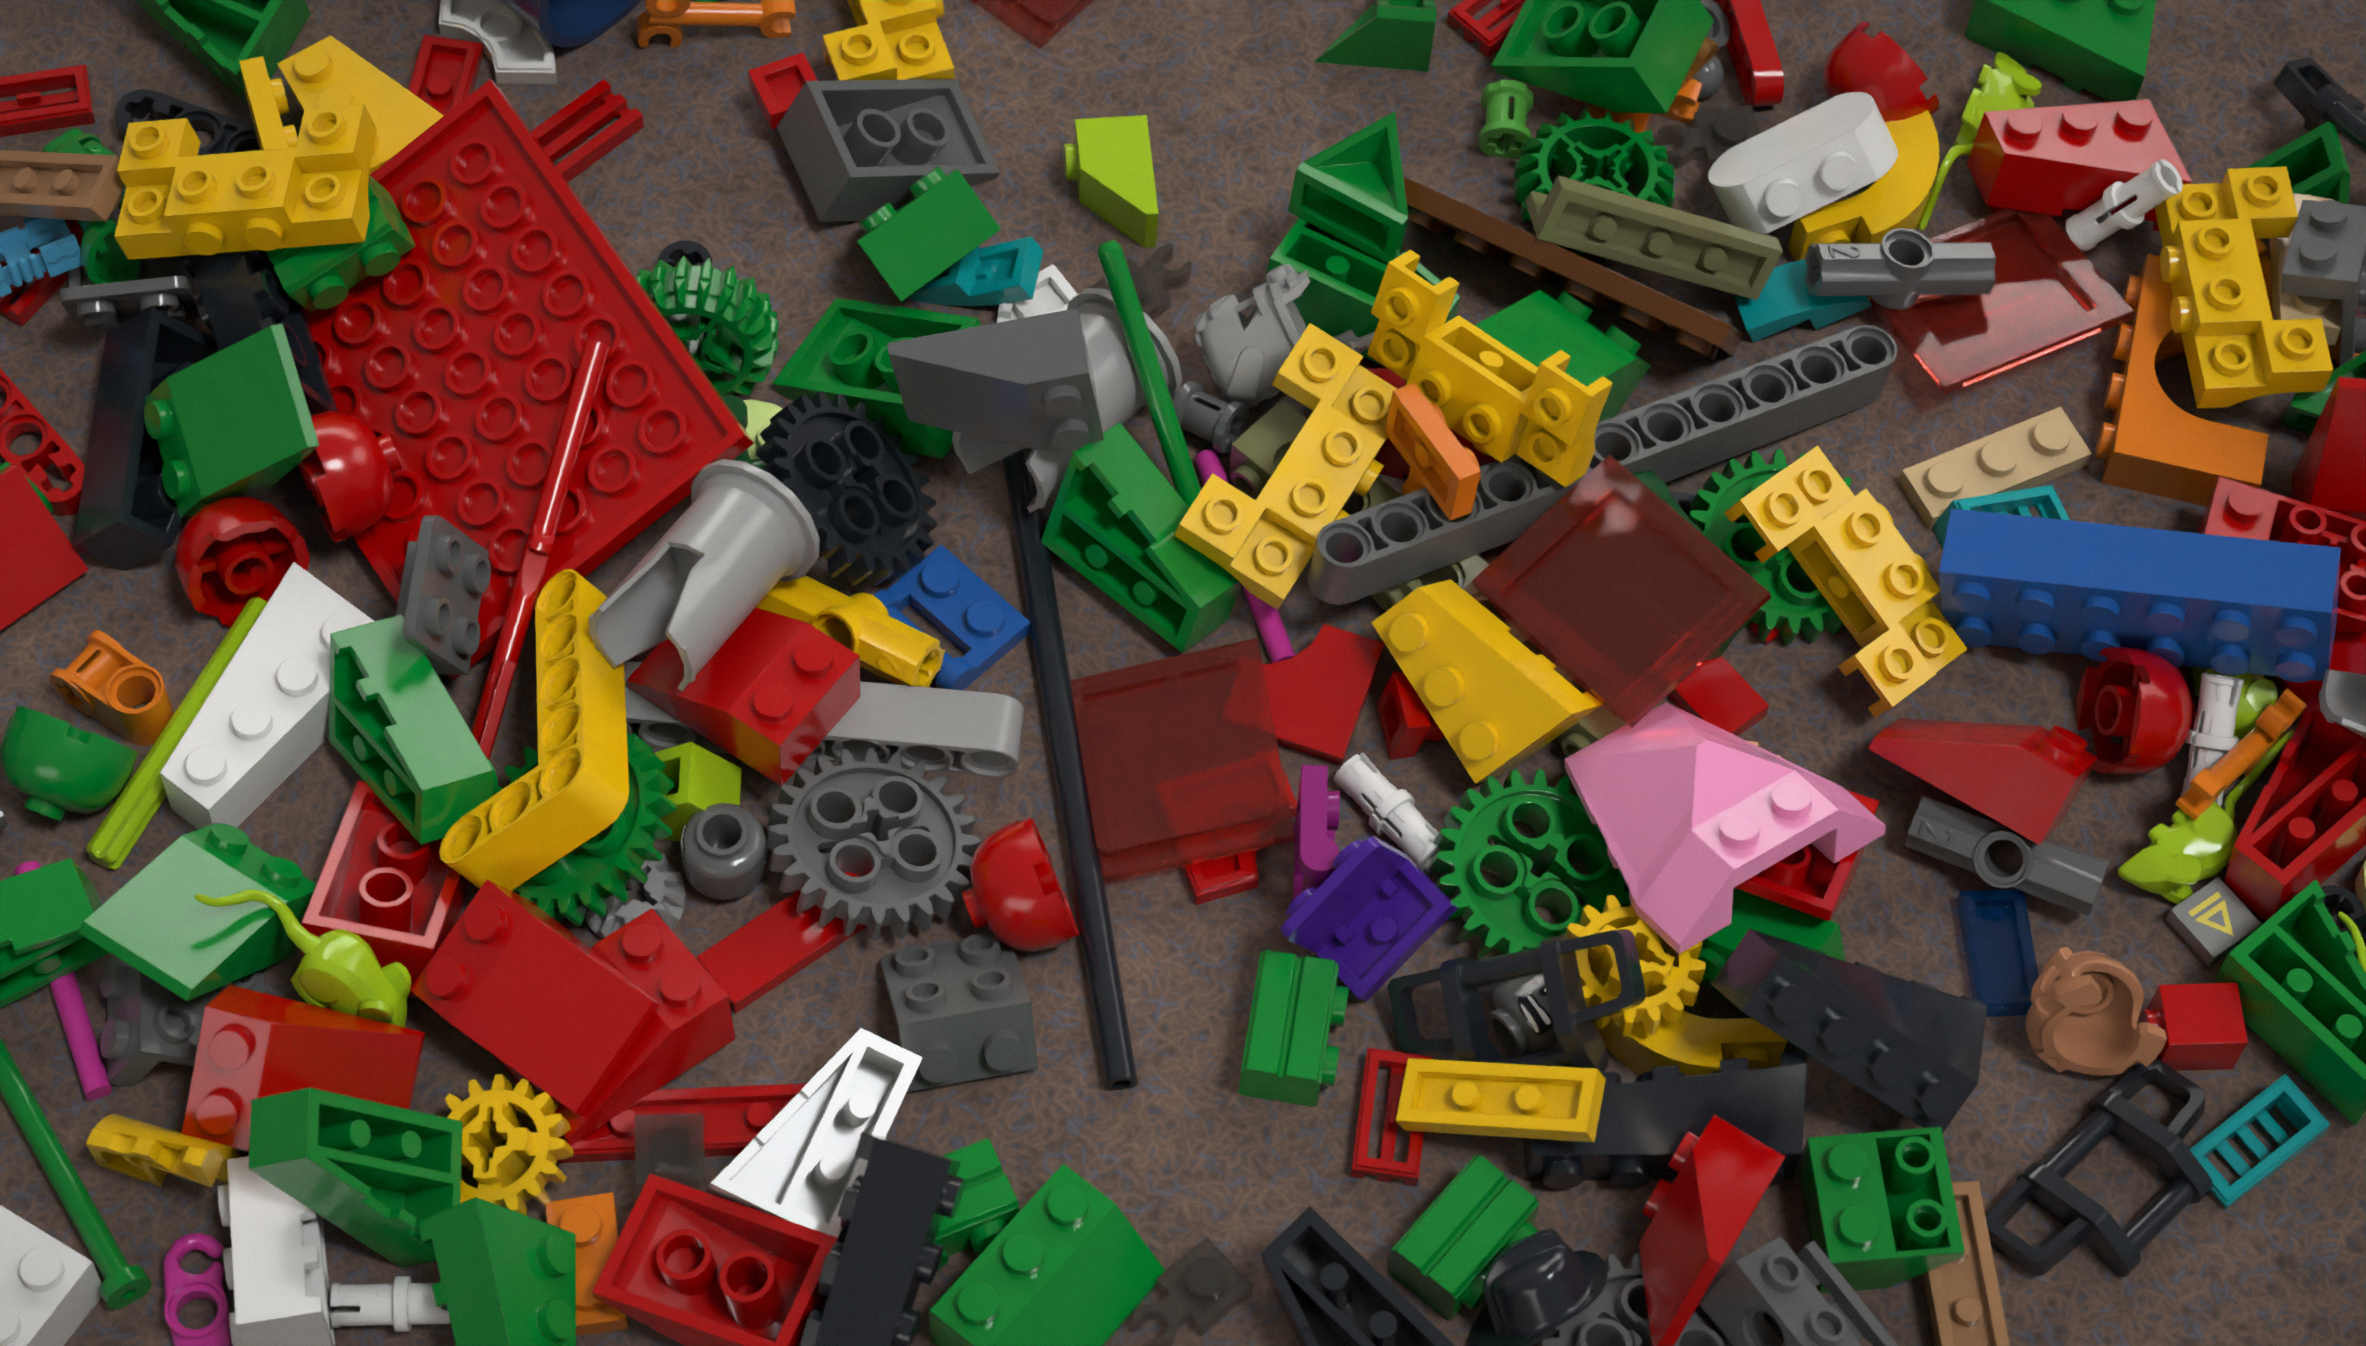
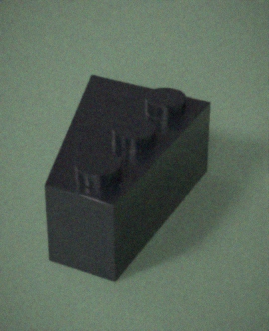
M1310 1206L1261 1253L1266 1277L1301 1346H1455Z

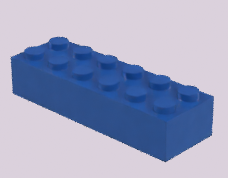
M1951 509L1939 568L1942 615L1965 646L1981 648L1987 645L2020 648L2028 653L2038 655L2051 652L2085 655L2096 661L2108 659V657L2098 655L2103 648H2135L2157 654L2174 667L2187 666L2214 669L2225 675L2251 673L2279 676L2286 681L2297 683L2309 680L2323 681L2326 669L2330 670L2335 637L2341 548Z

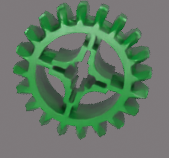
M1584 108L1577 121H1574L1562 112L1556 120L1555 126L1542 122L1540 129L1536 131V137H1528L1527 142L1523 145L1520 160L1516 161L1513 177L1516 181L1513 195L1515 204L1521 206L1522 223H1532L1526 205L1530 192L1536 191L1548 195L1553 186L1549 175L1553 171L1562 177L1635 197L1628 191L1629 184L1624 180L1629 176L1636 184L1640 193L1636 198L1672 208L1675 191H1673L1675 172L1673 171L1674 165L1667 163L1666 146L1653 145L1652 129L1636 133L1634 131L1633 117L1622 124L1614 122L1610 110L1601 119L1592 118L1587 109ZM1575 250L1576 254L1581 257L1586 254V252ZM1600 257L1603 262L1606 260V258Z
M683 256L676 267H672L665 261L659 260L652 272L639 269L636 279L720 396H735L736 393L750 396L756 382L765 381L766 375L770 372L773 358H776L779 339L777 334L779 322L777 320V312L771 310L772 305L770 304L769 294L757 292L754 278L738 280L734 265L723 271L714 269L710 258L702 266L691 265L687 258Z

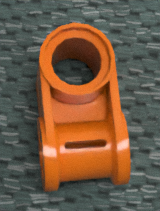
M94 630L86 638L88 646L65 669L57 668L49 675L52 687L72 707L84 715L92 716L126 741L139 746L153 745L174 714L162 676L155 668L148 666L126 651L111 636L102 631ZM150 702L144 707L132 709L137 704Z

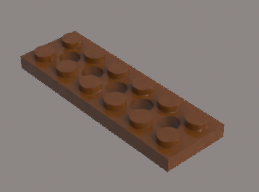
M1403 176L1409 222L1442 236L1446 226L1457 230L1454 241L1495 261L1500 250L1510 254L1512 257L1508 263L1509 266L1547 285L1551 284L1554 275L1565 279L1567 282L1563 288L1564 291L1602 310L1605 309L1609 300L1622 305L1619 316L1652 333L1659 335L1663 325L1677 330L1674 341L1709 359L1714 360L1718 350L1731 356L1734 355L1743 333L1731 324L1555 244L1537 239L1533 234Z

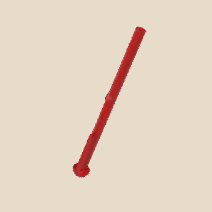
M585 340L471 733L489 760L548 557L553 548L557 526L608 355L609 346L599 341Z

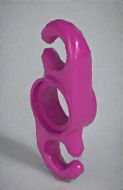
M202 1233L187 1234L174 1241L165 1255L163 1263L164 1314L171 1331L174 1346H232L229 1313H231L222 1285L225 1274L224 1266L220 1262H213L204 1273L195 1275L185 1272L181 1265L184 1256L190 1251L197 1249L217 1259L223 1254V1245L213 1236ZM195 1299H208L218 1306L216 1318L210 1325L202 1329L192 1330L179 1323V1314L188 1302Z

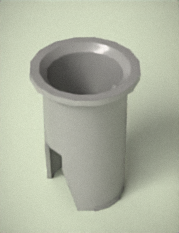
M1086 288L1069 301L1067 310L1079 309L1094 375L1102 429L1105 432L1119 422L1124 426L1143 406H1147L1110 291ZM1143 312L1171 399H1173L1179 392L1182 382L1178 357L1165 334ZM953 432L952 442L955 453L968 474L1025 449V447ZM1032 450L1025 463L1034 478L1037 489L1036 496L1027 507L1030 513L1038 508L1042 509L1046 505L1047 500L1061 487L1072 453L1075 450Z
M721 459L706 464L691 484L692 505L598 607L596 612L589 616V633L594 645L613 668L670 639L677 648L684 664V678L677 687L682 692L690 682L692 683L696 679V675L778 581L787 582L804 577L819 558L820 538L809 512L796 495L772 474L747 462Z

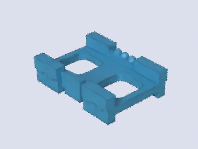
M26 217L23 218L26 227L19 229L16 226L0 232V261L7 263V266L4 267L0 264V297L12 293L10 285L22 286V280L31 283L33 276L41 279L46 271H48L50 277H54L83 265L78 242L74 234H71L64 219ZM35 248L39 249L40 253L35 255L31 254L30 251Z

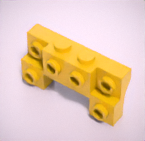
M847 0L857 27L822 35L823 57L827 66L832 65L837 81L954 79V65L937 24V19L944 17L943 0Z
M364 104L305 108L296 148L198 155L201 141L187 118L129 123L117 168V173L125 184L126 190L114 237L128 260L199 254L214 255L217 253L253 250L272 251L279 248L365 242L370 219L368 201L369 169L377 128Z
M2287 167L2227 169L2222 183L2183 184L2182 191L2161 202L2155 207L2163 245L2160 253V273L2164 282L2171 283L2174 297L2170 310L2171 325L2174 333H2181L2197 409L2225 408L2242 401L2272 394L2324 391L2333 372V366L2322 318L2273 320L2255 239L2290 237L2298 218Z
M1412 250L1388 262L1371 310V314L1379 318V322L1367 355L1406 380V385L1415 383L1429 403H1434L1440 408L1447 426L1473 443L1474 447L1480 452L1494 457L1501 463L1516 454L1564 487L1569 486L1584 476L1596 450L1594 444L1595 432L1613 382L1602 376L1586 387L1565 373L1571 356L1562 350L1542 361L1539 367H1537L1459 315L1445 323L1460 283L1449 276L1433 286L1415 274L1420 255Z
M1309 323L1277 372L1272 385L1313 410L1265 487L1257 499L1254 500L1212 473L1174 534L1175 537L1220 565L1251 594L1276 610L1280 608L1313 556L1317 536L1321 529L1331 522L1350 516L1349 513L1342 509L1353 491L1365 497L1383 469L1384 465L1374 458L1388 438L1384 431L1392 392L1397 389L1360 366L1359 364L1363 358L1362 355Z
M1818 445L1724 512L1731 523L1745 514L1763 538L1766 545L1755 552L1761 563L1787 546L1862 649L1838 667L1844 676L1859 669L1880 697L1879 700L1868 707L1874 718L1895 706L1967 650L1965 644L1931 600L1933 596L1940 592V587L1932 578L1927 563L1922 557L1912 551L1894 526L1893 519L1888 510L1876 502L1867 488L1856 496L1852 493Z

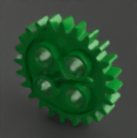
M1776 449L1767 465L1757 451H1752L1744 463V467L1732 458L1722 471V475L1713 471L1703 486L1704 490L1699 489L1692 500L1690 507L1693 510L1688 514L1689 519L1701 529L1704 538L1724 564L1737 575L1741 586L1756 604V607L1738 632L1743 630L1752 621L1758 624V637L1760 641L1764 642L1772 629L1776 628L1780 629L1781 638L1785 645L1792 643L1799 629H1801L1805 638L1810 643L1816 642L1823 631V627L1832 635H1835L1844 625L1790 550L1783 548L1761 563L1755 552L1764 547L1766 543L1746 515L1743 514L1737 518L1739 519V524H1737L1735 521L1731 523L1724 514L1726 510L1789 466L1782 449ZM1802 452L1801 455L1799 456V458H1801V457H1802L1803 455H1805L1806 453H1803V452ZM1849 477L1844 478V482L1850 487L1852 479ZM1732 549L1745 551L1750 555L1753 562L1741 560ZM1787 579L1799 581L1806 587L1808 593L1796 590Z
M627 732L629 796L626 806L619 817L606 829L512 890L531 900L559 924L566 917L576 926L582 925L587 907L601 918L606 916V899L611 895L626 903L628 901V892L625 884L630 879L645 884L648 878L641 869L644 861H661L663 855L653 847L655 839L672 836L673 830L665 825L660 818L676 811V805L665 796L674 787V782L662 773L667 766L665 762L652 752L653 749L636 734L630 735ZM528 746L523 749L527 764L521 770L510 765L505 767L504 770L511 780L510 784L538 766V753ZM498 787L497 793L504 788Z
M1517 769L1511 770L1504 781L1503 787L1491 775L1487 777L1481 786L1480 794L1469 788L1459 801L1461 808L1452 806L1443 820L1448 828H1441L1433 841L1442 852L1436 853L1429 864V869L1445 875L1435 885L1446 896L1451 897L1452 902L1458 907L1448 919L1462 917L1465 924L1457 936L1459 941L1469 939L1474 935L1482 939L1477 955L1481 959L1487 956L1494 948L1501 951L1502 955L1540 947L1541 941L1545 938L1566 935L1567 927L1570 923L1580 925L1583 908L1587 905H1590L1602 914L1606 897L1609 895H1614L1621 907L1630 906L1629 888L1619 868L1614 869L1607 855V843L1598 825H1592L1579 796L1576 797L1569 793L1570 778L1567 775H1564L1559 780L1555 788L1547 786L1543 769L1536 771L1528 785H1525ZM1513 821H1521L1528 824L1534 830L1536 838H1527L1521 835L1515 829ZM1487 840H1494L1495 845L1490 846ZM1567 857H1575L1582 860L1588 866L1591 875L1575 871L1570 866ZM1532 867L1537 868L1542 873L1541 876H1534L1530 869ZM1480 870L1495 872L1501 877L1504 888L1488 884L1483 879ZM1577 898H1581L1584 901V905H1579ZM1535 906L1549 908L1556 914L1559 924H1550L1544 921L1538 915Z

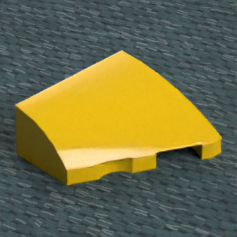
M110 1114L104 1117L92 1129L86 1142V1146L98 1166L161 1187L167 1173L211 1188L216 1179L228 1183L227 1159L243 1157L233 1147L184 1135L180 1132L118 1114Z

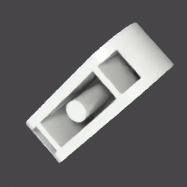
M1851 92L1837 95L1728 149L1711 166L1708 179L1731 225L1768 234L1880 179L1896 162L1898 149L1873 97L1863 92Z

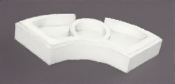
M440 0V35L482 43L483 52L494 65L497 83L557 84L555 58L551 43L500 0Z

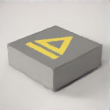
M2219 877L2172 908L2166 918V921L2208 967L2229 954L2262 925Z

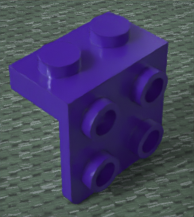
M1374 836L1369 837L1364 842L1356 840L1345 847L1332 864V868L1335 871L1317 889L1315 887L1308 888L1292 901L1285 913L1288 919L1280 928V932L1288 941L1315 952L1320 958L1335 960L1339 964L1338 977L1359 999L1366 1002L1458 909L1405 853Z

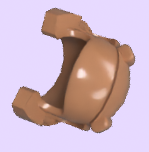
M2062 947L2048 959L2042 968V973L2032 987L2030 1001L2033 1004L2028 1010L2025 1022L2027 1037L2036 1056L2059 1073L2069 1070L2091 1076H2118L2125 1073V1069L2139 1062L2148 1067L2162 1051L2167 1037L2165 1030L2148 1022L2138 1023L2144 999L2143 987L2133 971L2104 953L2082 951L2073 954L2070 948Z

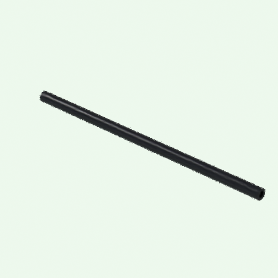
M1025 448L1002 460L1028 620L1030 621V632L1105 1088L1108 1091L1131 1089L1138 1084L1050 553L1049 549L1041 542L1045 531L1043 511L1041 508H1038L1030 513L1027 509L1036 496L1037 489L1034 478L1025 464L1032 449Z

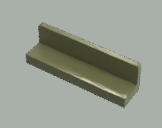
M1559 175L1548 195L1531 191L1526 201L1537 239L1753 300L1759 298L1783 252L1780 242L1776 237Z

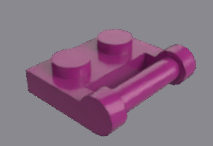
M1301 765L1294 821L1293 900L1308 888L1315 887L1317 889L1335 871L1332 868V864L1340 853L1339 847L1335 843V831H1338L1340 791H1328V766Z

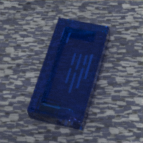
M2009 889L1959 892L1956 903L1972 998L1982 1001L1987 1005L1986 1017L2026 1016L2033 1004L2030 1001L2031 991L2039 974L2024 891Z

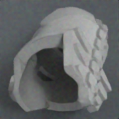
M1289 264L1278 266L1267 273L1265 276L1267 282L1252 289L1254 296L1238 303L1234 294L1224 296L1212 303L1206 312L1197 316L1194 322L1196 327V333L1193 336L1194 344L1201 349V358L1204 364L1209 367L1212 373L1211 378L1214 384L1221 388V396L1227 403L1239 401L1248 405V408L1258 406L1260 401L1270 399L1281 392L1272 383L1277 372L1307 328L1293 300L1301 296L1309 285V278L1311 276L1308 270L1298 274L1297 270L1293 269ZM1256 304L1253 310L1246 317L1243 313V310ZM1348 330L1333 336V338L1361 355V352L1369 349L1375 332L1362 337H1356L1352 330Z

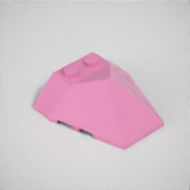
M1667 702L1565 758L1564 768L1592 825H1598L1607 843V855L1614 869L1619 868L1629 888V900L1636 914L1678 954L1731 924L1733 889L1744 881L1810 843L1835 864L1885 834L1886 825L1842 786Z

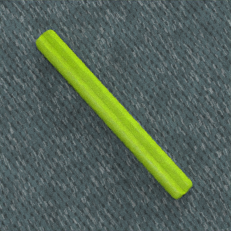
M254 597L247 602L87 844L86 851L89 854V858L96 864L109 870L119 868L162 804L167 794L160 772L268 602Z

